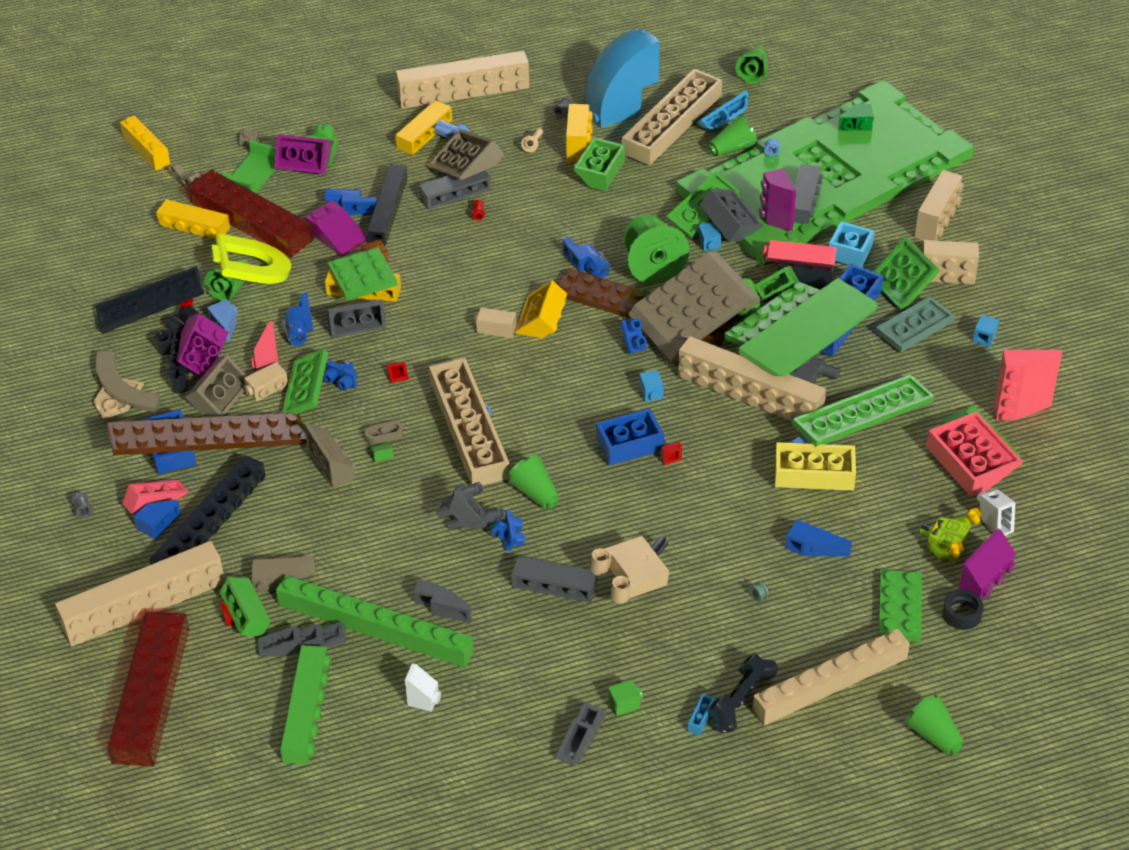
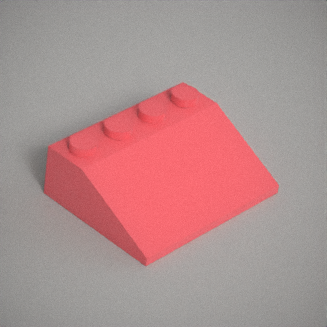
M1003 350L993 403L996 420H1018L1051 407L1062 350Z
M977 411L933 428L928 432L927 449L970 497L987 491L1023 463L1021 458Z

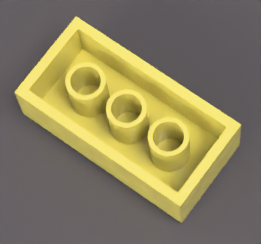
M776 442L775 487L854 491L856 479L855 446L821 444L815 447L813 444Z

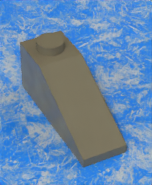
M314 556L257 559L252 562V583L255 591L276 590L285 575L300 580L316 573Z

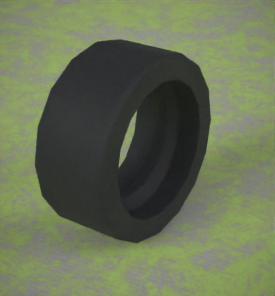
M955 590L945 598L942 614L944 620L950 626L961 630L972 629L981 622L984 605L982 599L977 594L968 590ZM966 604L972 607L975 613L968 616L959 615L951 609V606Z

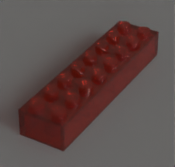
M212 169L187 187L190 203L199 208L227 214L231 226L262 243L278 249L289 258L293 257L314 240L312 223Z
M145 611L107 748L111 764L155 766L190 630L186 613Z

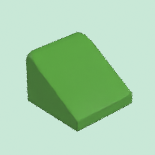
M389 442L371 446L375 462L394 458L393 448Z

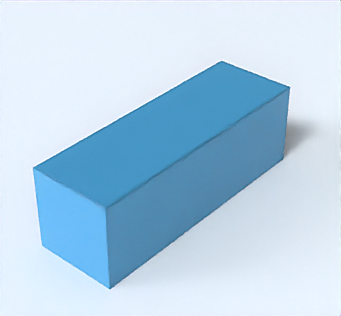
M702 694L688 723V732L701 736L711 715L708 712V708L715 700V697Z

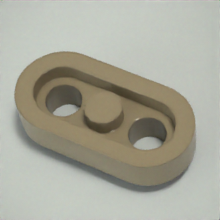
M390 421L369 426L365 431L366 440L370 444H380L400 439L404 433L403 425L398 421Z

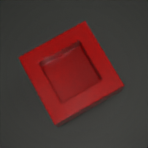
M680 442L661 447V461L664 466L682 460V445Z

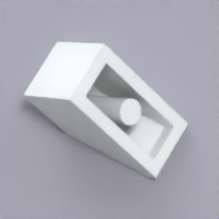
M412 663L405 678L407 704L411 707L432 712L435 704H438L441 698L438 682L418 665Z

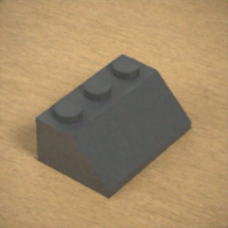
M711 189L700 203L704 213L711 218L715 227L723 233L724 238L729 242L742 241L744 237L753 234L763 226L733 189Z
M383 299L327 310L332 338L386 328Z

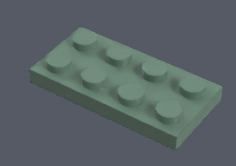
M929 296L877 326L876 333L899 352H903L954 322L955 315Z

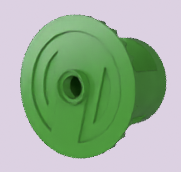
M647 214L634 218L624 230L623 241L628 249V267L633 276L639 281L647 284L667 282L685 267L689 258L690 248L687 238L678 228L667 226L658 217Z

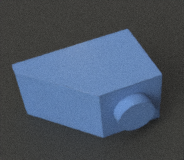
M226 299L207 309L209 320L229 332L226 341H229L238 323L236 316L238 311L234 304L231 305Z

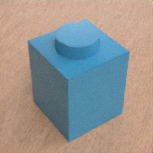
M714 222L699 224L698 238L703 251L721 249V233L715 227Z
M981 315L975 327L973 342L991 347L997 335L999 320Z
M658 370L639 373V387L645 402L663 399L664 385Z

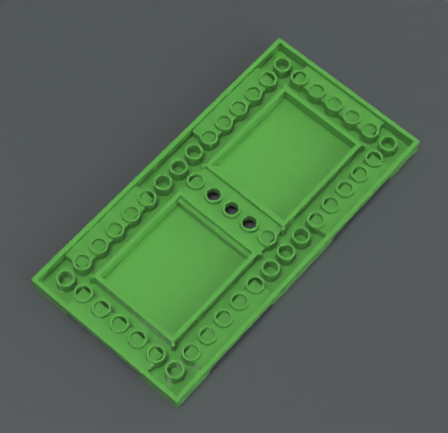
M882 80L859 91L857 98L813 120L810 117H806L757 141L756 148L709 171L702 168L676 181V192L684 199L687 198L715 171L741 191L739 197L763 226L753 234L744 237L742 241L735 242L764 266L770 262L764 261L763 247L770 240L806 244L837 228L841 221L847 223L941 174L942 170L947 171L972 158L974 146L952 129L946 132L908 104L903 93L885 80ZM855 104L872 105L874 115L872 130H838L840 115ZM769 139H775L780 143V150L776 156H769L764 151L765 142ZM800 164L821 167L820 174H823V181L820 187V194L816 195L818 196V201L815 207L814 218H810L809 224L794 222L793 231H786L766 224L759 214L763 173L783 168L793 186H795Z

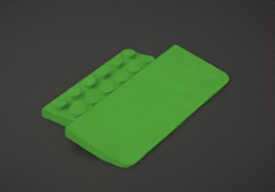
M839 278L821 290L798 282L725 333V340L741 346L739 347V354L762 370L775 376H786L878 309V305L873 299Z

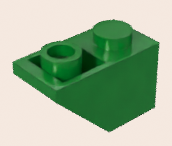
M855 104L840 115L838 130H872L874 119L872 105Z

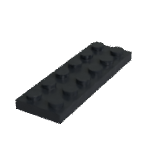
M197 266L96 305L101 332L104 334L205 294Z

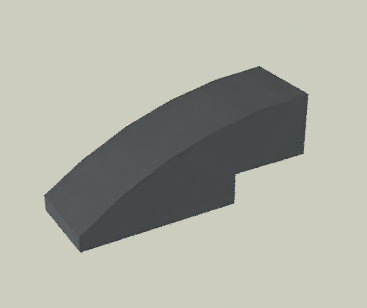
M423 579L418 580L414 589L415 604L431 607L432 615L467 623L472 622L471 607L462 598L438 584Z
M586 702L583 703L577 718H574L556 755V759L577 766L605 719L604 709Z

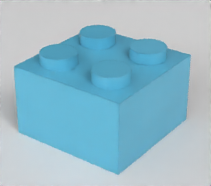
M841 221L829 242V247H837L835 261L862 267L873 247L875 231Z

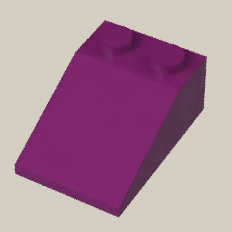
M332 200L305 216L307 233L341 257L368 240L366 234L344 208Z

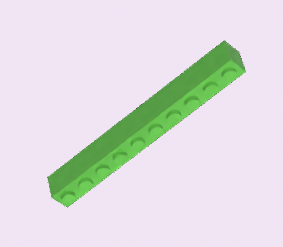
M285 575L276 589L279 606L333 624L342 622L347 629L463 668L466 667L474 653L473 637L287 575Z

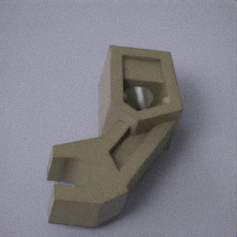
M171 164L167 167L171 175L181 182L187 190L196 189L204 184L198 172L186 174L179 164Z

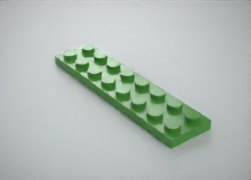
M910 374L793 418L792 425L811 444L817 447L932 403L935 396Z

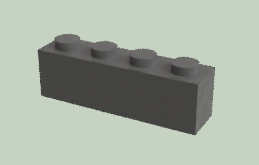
M800 164L794 186L796 189L795 223L809 224L810 218H814L815 207L818 201V196L816 195L820 194V187L823 181V174H820L821 167Z
M485 170L463 180L448 175L420 184V199L427 209L430 210L491 190L490 175Z
M518 556L512 572V588L592 603L597 587V575L593 574L590 569L556 564L529 557Z

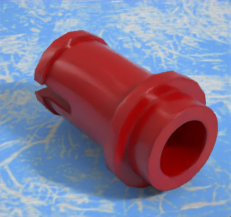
M480 199L473 202L472 217L477 221L485 217L484 202Z

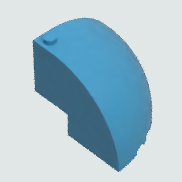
M637 28L627 31L607 44L595 59L586 82L585 104L589 105V111H592V120L600 128L640 115L642 87L659 82L660 41L651 33H645L644 29L638 30Z

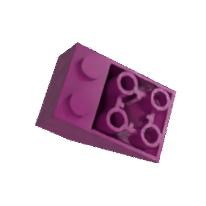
M201 314L189 316L181 332L177 362L202 377L218 359L229 332Z

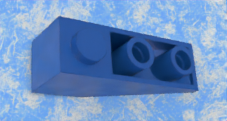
M798 519L786 535L785 549L803 556L849 557L851 555L852 541Z

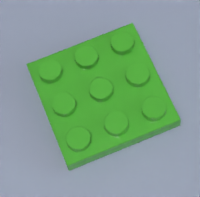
M904 237L874 272L884 276L882 291L904 311L941 270L907 237Z
M379 247L328 262V267L346 301L398 286L397 279Z

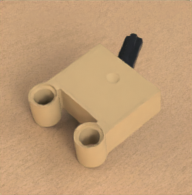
M640 536L605 549H595L592 552L590 571L595 575L602 576L610 568L616 576L612 582L611 600L619 604L625 603L632 597L667 585L669 570L660 560L659 555L668 546L669 541L665 536L658 537L650 547L644 537Z

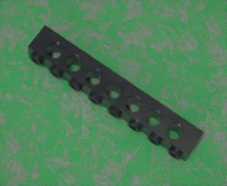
M244 455L149 559L150 565L207 543L218 532L223 523L229 520L232 513L242 505V502L253 493L258 484L264 481L266 477L264 463Z

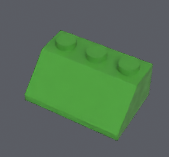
M594 137L576 163L574 171L590 188L606 192L625 162V145Z

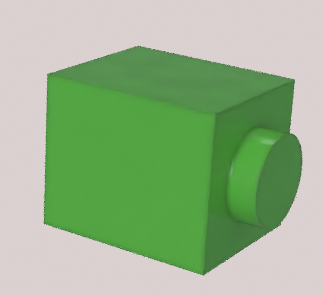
M633 680L608 687V700L616 716L640 709V699H643L640 687H636Z

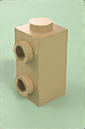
M481 307L479 314L475 315L474 325H477V333L513 338L517 327V317L515 312Z
M277 362L244 378L246 384L244 386L245 392L249 397L252 396L256 402L288 386L287 373Z

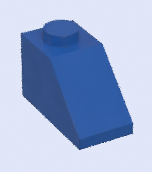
M177 500L146 504L134 516L137 530L156 539L181 515L179 502Z

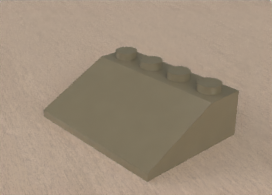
M459 129L427 166L446 175L463 180L494 167L505 154L493 140Z

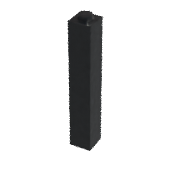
M389 165L367 231L369 244L382 246L387 244L407 183V165Z

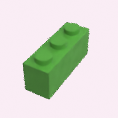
M227 577L220 590V594L240 635L263 636L271 621L250 579Z

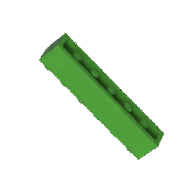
M301 646L281 746L283 763L309 764L310 756H314L315 743L313 740L318 736V725L316 724L317 720L321 719L322 714L320 702L323 703L325 699L323 686L328 683V673L326 670L331 666V656L327 654V647Z

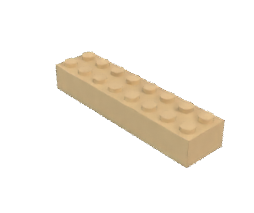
M525 51L397 70L399 102L401 108L404 109L429 105L435 100L448 102L529 89V62Z
M693 69L622 137V145H625V155L651 165L722 95V79Z
M690 336L679 349L678 377L775 414L786 420L793 421V418L820 409L825 405L826 388L789 374L786 376H775L762 370L743 356Z
M466 358L429 366L430 383L470 483L480 482L483 486L510 478L508 458Z
M209 541L55 603L62 629L70 646L83 643L86 640L100 636L108 631L223 585L225 578L221 558L212 542Z

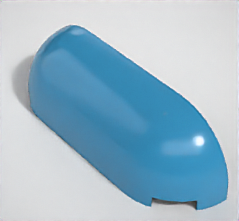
M747 90L700 119L697 123L707 130H714L723 126L748 108L747 98H749Z

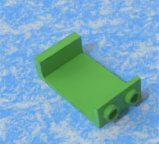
M250 140L251 153L233 175L224 172L221 175L223 190L253 198L276 170V147Z

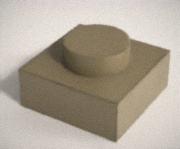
M241 130L240 146H249L250 140L257 142L258 130Z

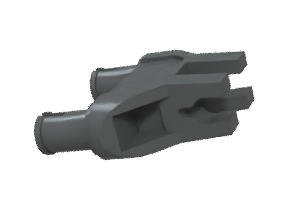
M810 358L789 375L815 384L818 377L822 374L837 380L840 376L841 368L826 364L825 360L820 358Z
M480 482L468 486H455L452 496L438 501L437 505L441 509L436 510L439 518L448 516L451 519L446 524L450 530L460 527L482 529L488 527L491 522L505 518V512L502 507L486 511L473 498L484 492Z

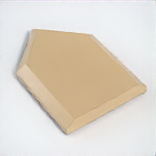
M122 378L127 384L138 390H141L144 386L143 382ZM103 387L94 400V404L103 420L126 412L132 406L117 401Z

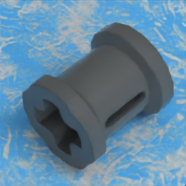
M563 97L561 102L553 107L554 114L559 118L565 117L566 112L569 110V104H574L572 99Z
M79 492L71 497V503L76 508L75 513L77 517L86 518L93 513V507L88 503L86 493Z

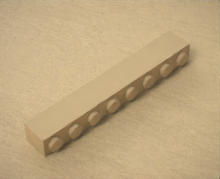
M898 629L891 631L755 694L753 712L765 726L906 660L910 643Z

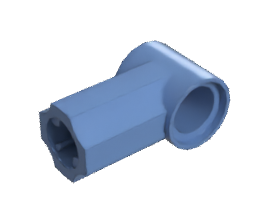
M440 119L434 127L435 133L447 137L448 140L459 129L468 132L469 130L463 124L455 126Z

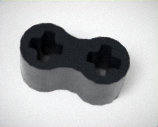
M188 305L180 313L171 315L166 321V327L169 330H183L189 316L201 313L191 305Z

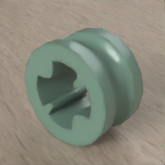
M757 581L755 585L753 584L749 587L751 596L758 602L769 596L766 585L761 581Z

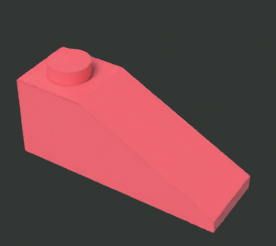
M273 321L267 324L254 348L255 357H251L252 367L256 368L257 371L275 362L279 364Z
M179 480L129 484L122 504L132 515H136L146 504L177 500L187 495L188 490Z

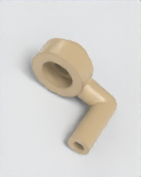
M538 128L533 136H526L522 140L521 147L525 153L532 154L538 149V139H541L543 136L541 128ZM528 141H531V142L533 143V145H532V146H528V145H527V142H528Z

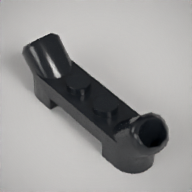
M753 652L744 660L738 668L743 677L729 695L725 693L716 698L708 708V712L716 720L717 731L729 733L737 728L735 709L739 708L746 701L745 695L754 690L757 686L755 683L757 679H772L777 674V664L773 659H762L756 652Z

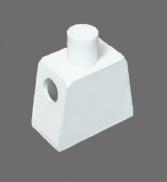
M993 490L988 493L985 491L980 492L977 496L982 514L980 518L992 534L997 528L1002 530L1004 535L1013 533L1016 503L1000 490Z

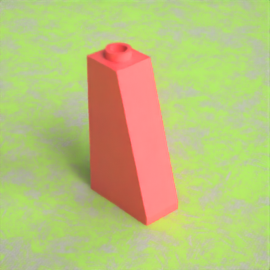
M770 240L763 247V255H765L764 261L774 263L786 261L832 268L835 263L837 247Z

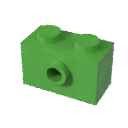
M788 266L755 284L764 301L776 295L779 296L788 288L798 283L799 280L791 266Z

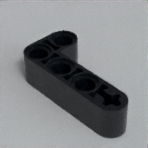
M163 330L157 332L154 336L157 352L161 355H170L168 376L171 391L176 394L184 393L188 388L190 370L177 362L182 330Z

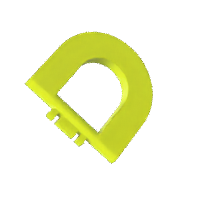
M225 234L216 235L217 245L211 246L214 262L220 263L223 276L264 284L280 283L288 278L291 262L278 249L256 240ZM227 251L260 258L267 262L269 266H256L230 261Z

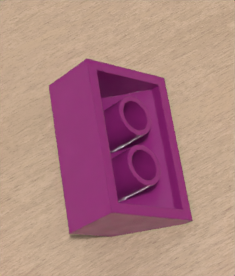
M277 134L275 168L325 174L331 157L332 140Z
M783 168L764 172L763 180H761L760 217L768 225L786 231H793L796 189Z
M997 528L963 564L959 590L971 591L981 599L987 598L992 593L995 585H1000L1004 576L1013 571L1016 565L1014 562L1016 553L1002 530Z

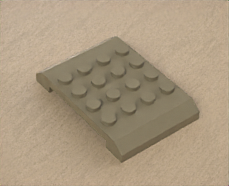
M714 251L707 252L636 303L629 312V317L641 320V331L673 365L679 361V349L690 336L699 340L703 339L741 310L748 311L761 300L729 264Z

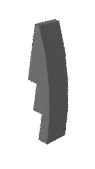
M342 622L324 628L320 624H316L301 630L296 625L258 638L259 655L261 657L300 654L301 646L329 648L347 642L345 626Z

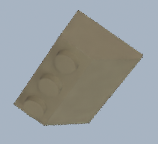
M225 355L213 363L185 398L198 411L214 417H222L245 391L244 386L246 384L244 378L247 375L228 355Z
M309 423L306 424L309 452L331 486L336 488L353 481L354 471H356L352 460L349 461L347 459V454L344 448L339 447L336 436H332L328 429Z

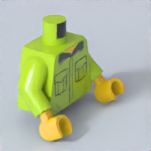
M973 508L968 512V515L960 518L947 519L941 517L938 518L934 527L923 523L919 534L929 538L927 548L938 559L945 558L952 563H956L961 552H964V547L969 539L971 522L978 524L980 522L979 517L982 514L978 508Z

